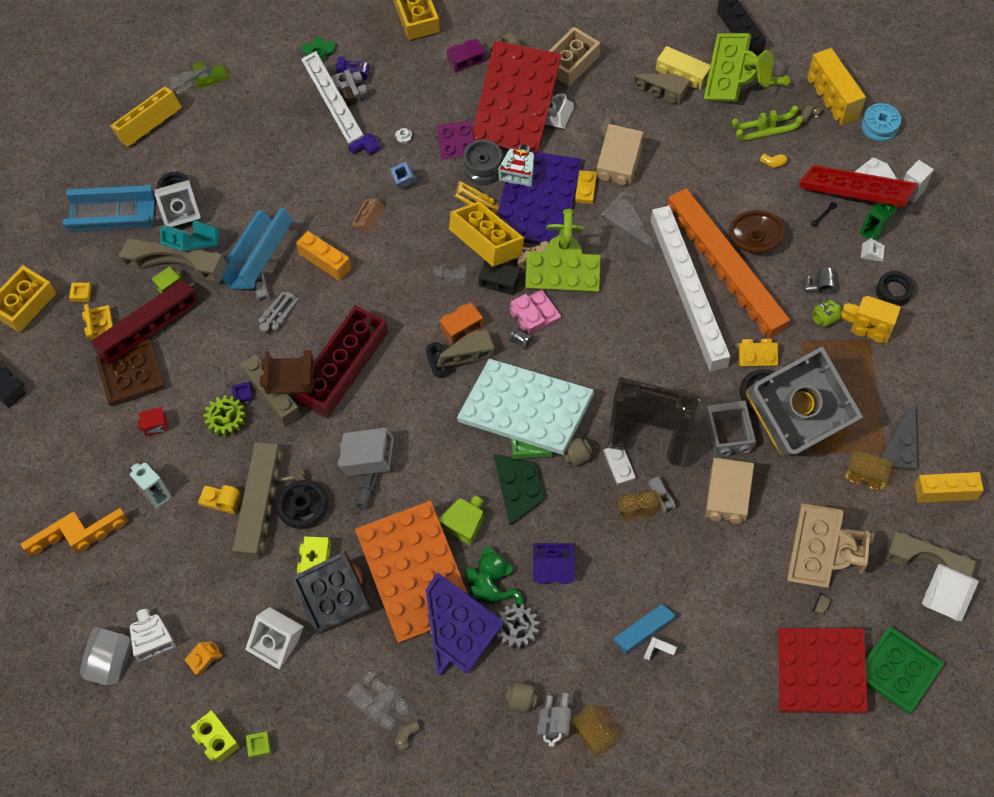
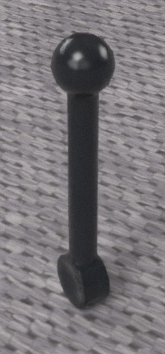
M831 202L829 208L811 222V226L817 227L818 222L832 209H835L837 204Z

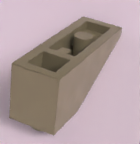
M476 330L467 334L440 354L437 367L491 358L494 346L488 331Z

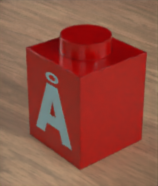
M162 407L139 412L138 428L140 432H144L146 437L169 431L166 415Z

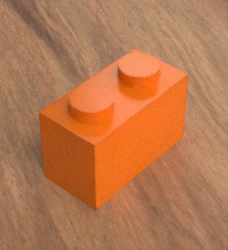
M471 302L460 306L456 311L444 315L439 320L441 331L452 345L467 334L484 327L483 317Z

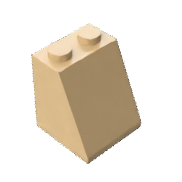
M609 124L597 165L596 178H600L603 181L617 182L620 185H631L641 155L643 132Z
M713 458L709 475L705 517H709L713 521L723 519L729 520L733 524L745 523L754 463Z

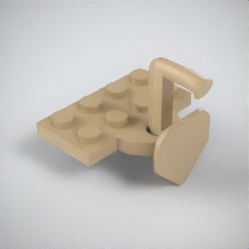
M801 503L787 581L829 588L832 569H843L850 564L858 565L859 574H863L868 563L869 544L873 543L875 533L850 529L841 530L843 510ZM855 540H861V546L856 545Z

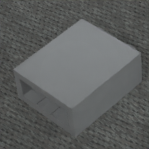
M386 427L343 433V438L340 442V458H338L339 469L346 476L390 471L394 437Z

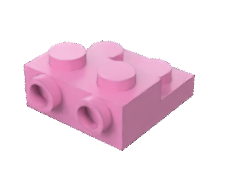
M543 290L530 296L524 294L510 302V314L513 318L519 320L521 330L523 332L526 331L528 335H533L561 320V315Z

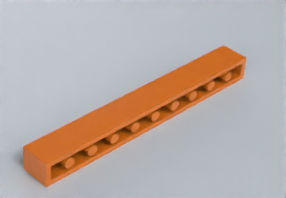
M685 188L669 196L667 206H670L679 227L685 229L689 240L695 242L697 250L705 255L709 266L715 268L719 279L726 282L730 293L736 295L740 306L745 307L752 321L755 320L759 325L760 332L764 335L766 334L770 339L787 330L790 323L788 316L688 189Z

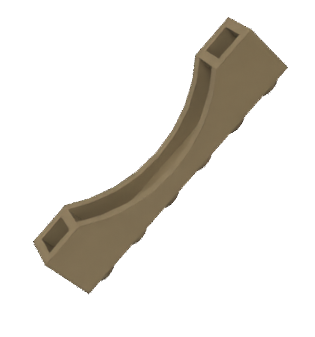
M127 239L119 254V258L127 267L143 269L158 263H180L194 269L203 280L220 283L228 266L223 255L217 252L210 253L203 250L180 251L156 242H144L139 239Z

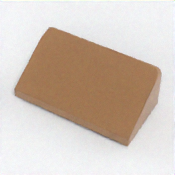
M379 198L365 199L351 227L371 233L385 205Z

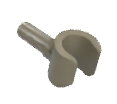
M300 469L293 475L279 478V482L302 481L307 478V475Z

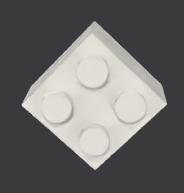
M189 180L154 190L165 225L172 227L201 218Z

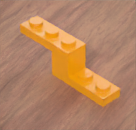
M121 508L85 529L73 511L20 545L30 557L40 554L43 548L50 544H56L61 540V537L65 536L75 553L87 550L90 544L106 538L111 531L121 529L128 522V519Z

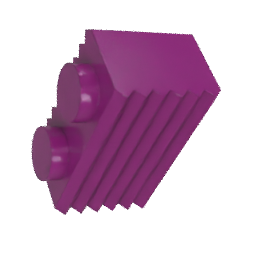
M478 38L469 39L463 44L453 45L446 50L447 59L455 73L486 61L485 50Z

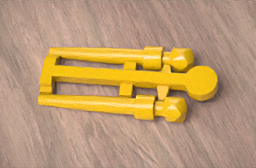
M459 181L455 194L456 198L467 205L473 204L472 201L460 196V193H463L476 202L480 201L487 208L491 209L493 213H498L499 206L492 205L495 203L494 198Z

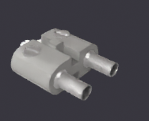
M567 693L561 694L560 707H552L553 696L547 695L545 707L540 709L537 736L548 742L549 746H554L555 742L559 741L561 737L569 736L572 710L568 708L569 694Z

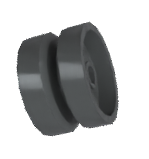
M484 139L470 143L463 153L465 176L473 184L481 186L496 182L499 179L498 169L502 163L501 149L496 143Z

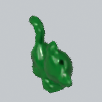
M485 547L478 561L479 572L477 573L473 567L466 568L465 570L467 583L475 584L470 588L471 597L477 602L494 603L500 600H507L513 596L515 597L516 606L520 607L524 602L520 591L512 588L508 591L500 592L493 584V581L512 574L514 571L513 567L506 563L505 559L498 553H495L491 547Z

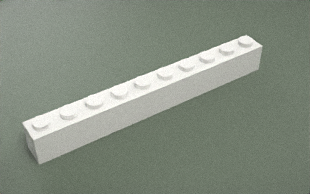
M670 206L653 209L651 215L652 226L709 371L727 368L730 360L729 352Z

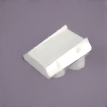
M557 94L555 97H552L546 125L566 128L569 117L574 110V104L567 99L565 94Z
M938 564L931 583L925 592L922 604L956 621H962L979 581L942 564Z

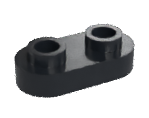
M434 342L427 346L426 355L433 375L438 378H444L449 375L451 368L450 366L437 367L440 354L445 351V348L441 343Z

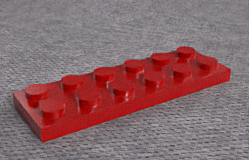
M812 165L800 180L799 188L808 191H820L825 194H836L842 197H853L859 200H870L880 204H892L896 207H905L916 191L917 183Z

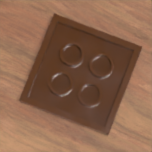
M150 339L142 341L110 364L100 356L95 357L110 406L165 389Z

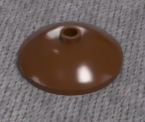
M753 210L738 215L732 221L729 235L731 241L738 248L751 253H763L773 250L781 244L784 239L785 228L783 222L776 215L766 211Z

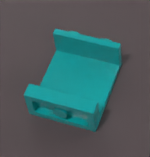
M193 221V235L189 236V232L167 225L160 226V244L180 251L218 246L219 233L217 227Z

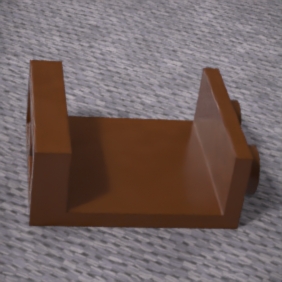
M304 350L303 358L271 359L269 351H265V359L261 360L264 374L260 376V386L264 387L266 394L312 393L314 358L311 350Z

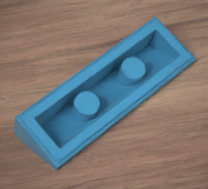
M661 604L615 636L613 640L624 655H627L675 621L676 616Z

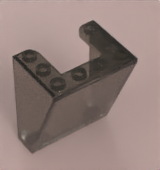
M620 377L614 394L607 448L616 450L626 449L629 445L635 422H640L673 431L667 451V460L673 465L684 467L697 421L700 397Z

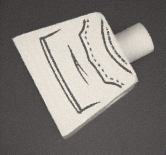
M142 609L136 613L138 622L130 625L133 655L138 662L176 647L158 614L150 616L148 609Z

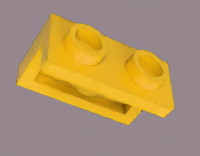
M88 304L84 305L85 312H82L84 322L87 323V327H84L85 335L93 340L113 326L111 308L109 305L90 309Z
M742 339V343H737L739 366H778V343L772 342V339H761V343H753V339Z

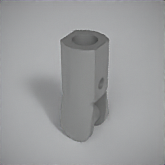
M262 272L259 274L256 282H254V289L259 303L270 300Z
M658 476L651 479L648 484L662 512L666 513V510L670 508L675 509L674 500L668 493L661 478ZM667 498L668 501L663 503L662 499Z

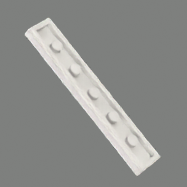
M315 51L302 58L304 66L348 144L363 137V133L317 52Z

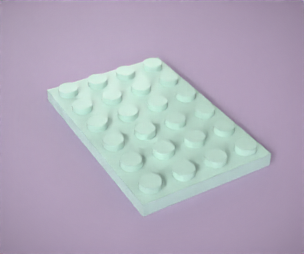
M489 359L457 416V420L469 426L564 455L594 395V390Z

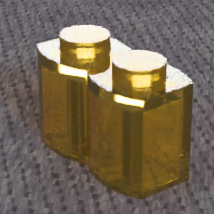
M644 490L638 494L627 493L617 497L616 510L618 519L621 521H630L638 516L644 518L651 517L658 513L659 501L654 490Z

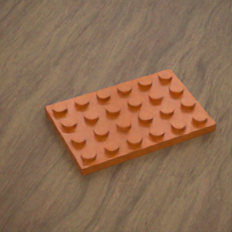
M431 500L355 529L398 644L431 631L425 589L437 573H440L467 593Z

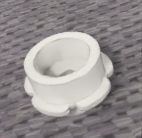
M401 128L395 133V137L402 144L408 143L411 140L412 132L407 128Z

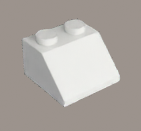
M269 607L256 616L245 650L277 669H281L297 645L304 626Z

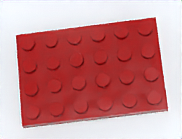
M494 41L473 126L474 141L489 140L496 143L499 148L506 150L519 149L521 144L529 146V152L538 153L562 54Z

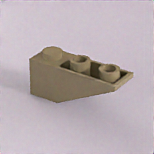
M635 74L633 86L638 90L649 92L655 97H661L670 103L680 105L688 92L690 80L675 74Z

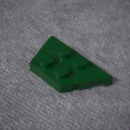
M494 455L509 525H513L523 515H527L534 507L544 502L536 463Z

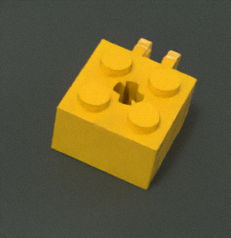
M865 296L862 298L860 306L851 303L844 304L841 318L853 323L851 332H854L857 336H866L875 342L887 344L901 307Z

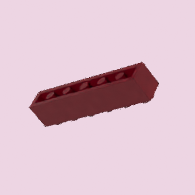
M180 280L91 340L96 353L108 364L112 363L198 304L199 300L195 289L185 281Z

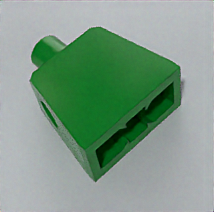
M877 203L868 211L859 234L868 240L871 238L877 241L890 226L897 207L892 204Z

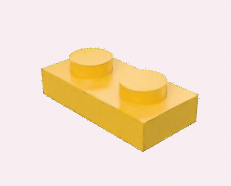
M579 171L575 202L593 204L597 172Z

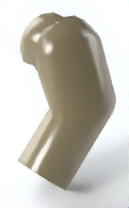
M817 105L807 106L800 115L803 118L802 123L805 124L812 115L819 117L822 109L818 108Z
M417 721L399 729L395 738V745L398 746L399 750H406L409 747L407 742L409 736L420 731Z

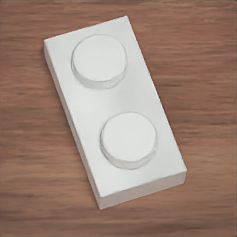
M622 444L604 449V455L617 485L636 480Z

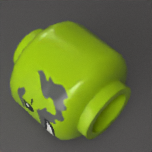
M826 300L814 307L812 317L816 324L827 327L840 320L842 309L838 303Z

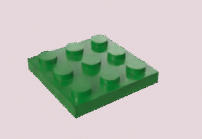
M889 626L865 660L866 684L910 715L945 663Z

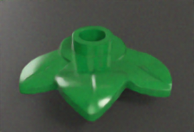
M319 36L311 44H302L304 54L310 55L316 51L321 61H324L326 56L335 49L334 41L325 43Z

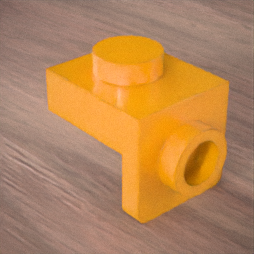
M211 641L199 642L185 658V662L196 675H201L213 660H219L223 655L215 643Z

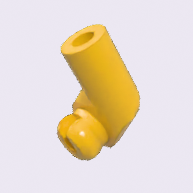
M763 154L760 162L771 168H777L786 164L787 157L784 154L774 157Z

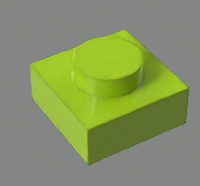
M267 731L246 736L248 757L250 759L271 755Z

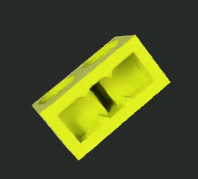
M212 710L191 726L195 732L192 734V737L198 745L202 743L207 749L204 753L211 762L215 759L220 764L240 748ZM212 727V731L209 734L203 735L205 728ZM225 743L222 750L215 751L217 744Z

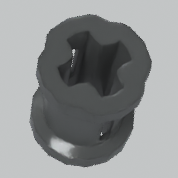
M517 326L509 336L510 342L521 345L525 350L533 340V335L522 332Z

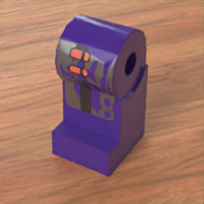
M339 56L336 71L337 74L344 73L348 69L350 73L360 71L362 79L366 80L370 65L363 60L349 61L345 57Z

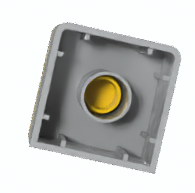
M823 346L761 379L746 391L748 400L775 448L783 456L797 454L863 418Z

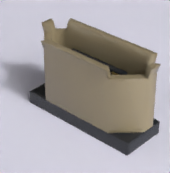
M820 592L812 611L824 616V612L830 603L829 599L831 598L822 595Z

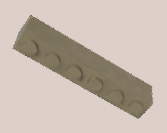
M254 443L232 550L236 558L260 560V555L264 554V535H268L269 531L267 519L272 515V505L270 504L271 499H274L276 495L275 481L279 479V469L277 468L278 463H282L283 452H280L278 444Z

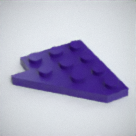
M437 573L425 589L437 674L440 676L450 662L468 674L505 622L443 575Z

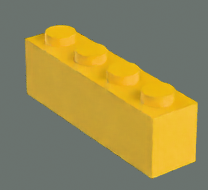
M164 86L110 126L119 141L128 147L135 144L142 136L149 134L153 128L161 125L168 117L175 115L182 107L173 91Z

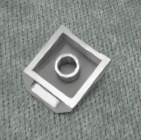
M99 627L93 628L82 659L80 669L82 678L103 685L118 684L132 652L131 638L122 633L112 632Z

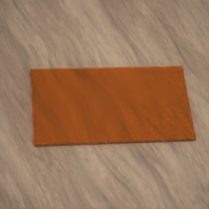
M870 339L801 341L802 356L823 346L863 416L858 421L814 444L813 453L885 452Z

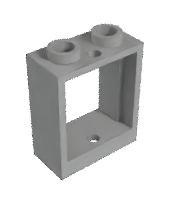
M746 401L707 406L705 415L715 456L721 455L725 457L738 452L746 454L754 450L756 440ZM740 417L746 441L720 444L714 420Z

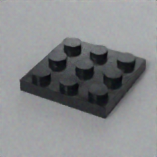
M347 551L291 577L316 634L372 608Z

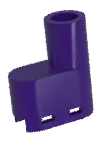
M368 133L349 144L348 148L352 154L364 149L370 156L380 150V143L371 133Z

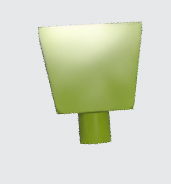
M475 495L469 503L463 499H458L439 518L442 530L471 546L484 520V512L479 509L483 504V500Z

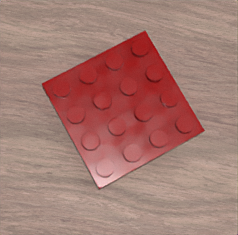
M778 628L780 712L868 714L864 629Z

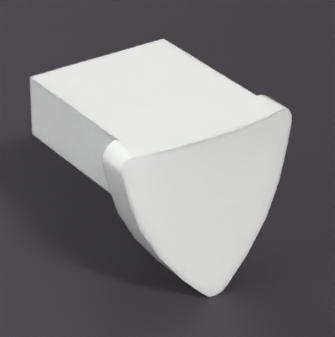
M652 637L644 658L650 660L654 648L675 655L678 647Z

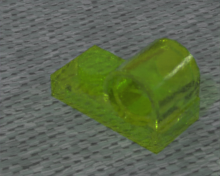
M196 62L191 66L192 76L197 89L229 79L224 64L207 68L204 62Z

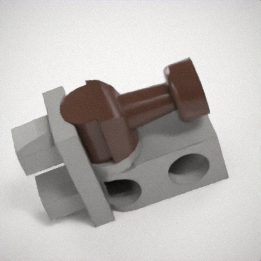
M348 69L344 73L330 76L346 105L350 106L360 103V98L368 95L365 84L356 87V84L363 82L360 71L350 73Z

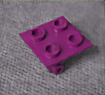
M471 121L437 125L441 159L463 157L465 148L474 142Z

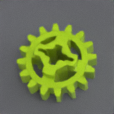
M224 395L222 400L216 397L217 402L210 401L211 407H205L207 413L203 414L206 420L204 422L210 432H215L216 436L222 433L226 437L228 432L234 435L233 430L240 431L239 425L245 424L243 420L247 418L244 412L245 408L239 399L235 401L234 396L228 399Z

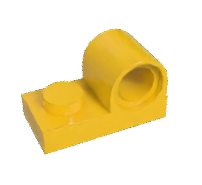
M224 485L221 489L204 486L198 504L199 506L236 515L243 497L238 489Z

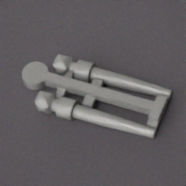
M283 291L270 307L263 312L262 316L259 317L260 331L263 333L268 332L271 323H273L271 326L272 330L277 331L299 298ZM283 296H286V297L283 299V301L280 303V305L276 308V310H274L275 307H276V306L278 305V303L280 302V300L282 299V297H283ZM290 299L294 300L282 314L280 311Z

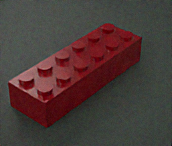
M355 305L314 361L312 393L293 394L295 401L328 419L388 334L387 321Z

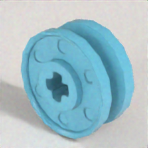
M873 104L864 114L861 126L863 133L868 138L880 142L894 138L901 124L900 113L889 104Z

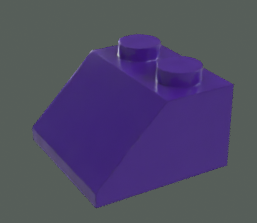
M533 543V582H538L539 584H548L549 582L568 584L574 582V543Z

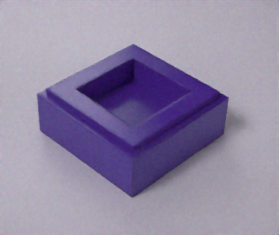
M250 382L231 386L235 401L239 399L241 403L254 400Z

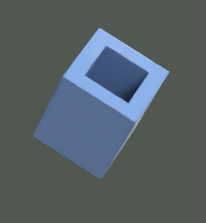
M406 161L390 169L397 186L401 190L417 183L413 171Z

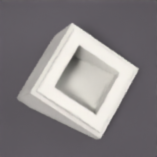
M870 238L862 243L861 258L882 262L885 246Z

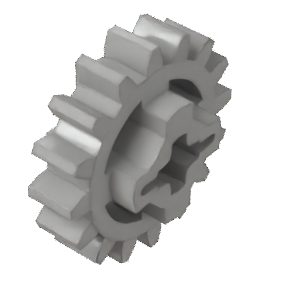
M513 604V609L505 606V613L499 611V617L505 623L496 636L497 639L503 638V646L509 643V649L517 645L518 650H520L522 644L529 647L528 641H535L534 635L539 634V630L536 629L539 627V621H535L537 619L536 614L531 615V608L524 610L523 604L520 608ZM524 617L528 619L530 625L528 622H525ZM516 624H520L517 629L513 628ZM503 628H505V630L509 631L510 636H508V635L504 632Z

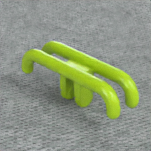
M794 105L790 112L778 116L776 111L773 110L770 111L768 118L765 113H760L759 119L755 121L739 123V120L735 118L732 120V127L737 130L736 137L740 141H749L793 131L802 124L803 118L798 116L794 123L775 128L776 123L789 120L797 114L798 107ZM755 127H758L760 130L748 134H743L742 131Z

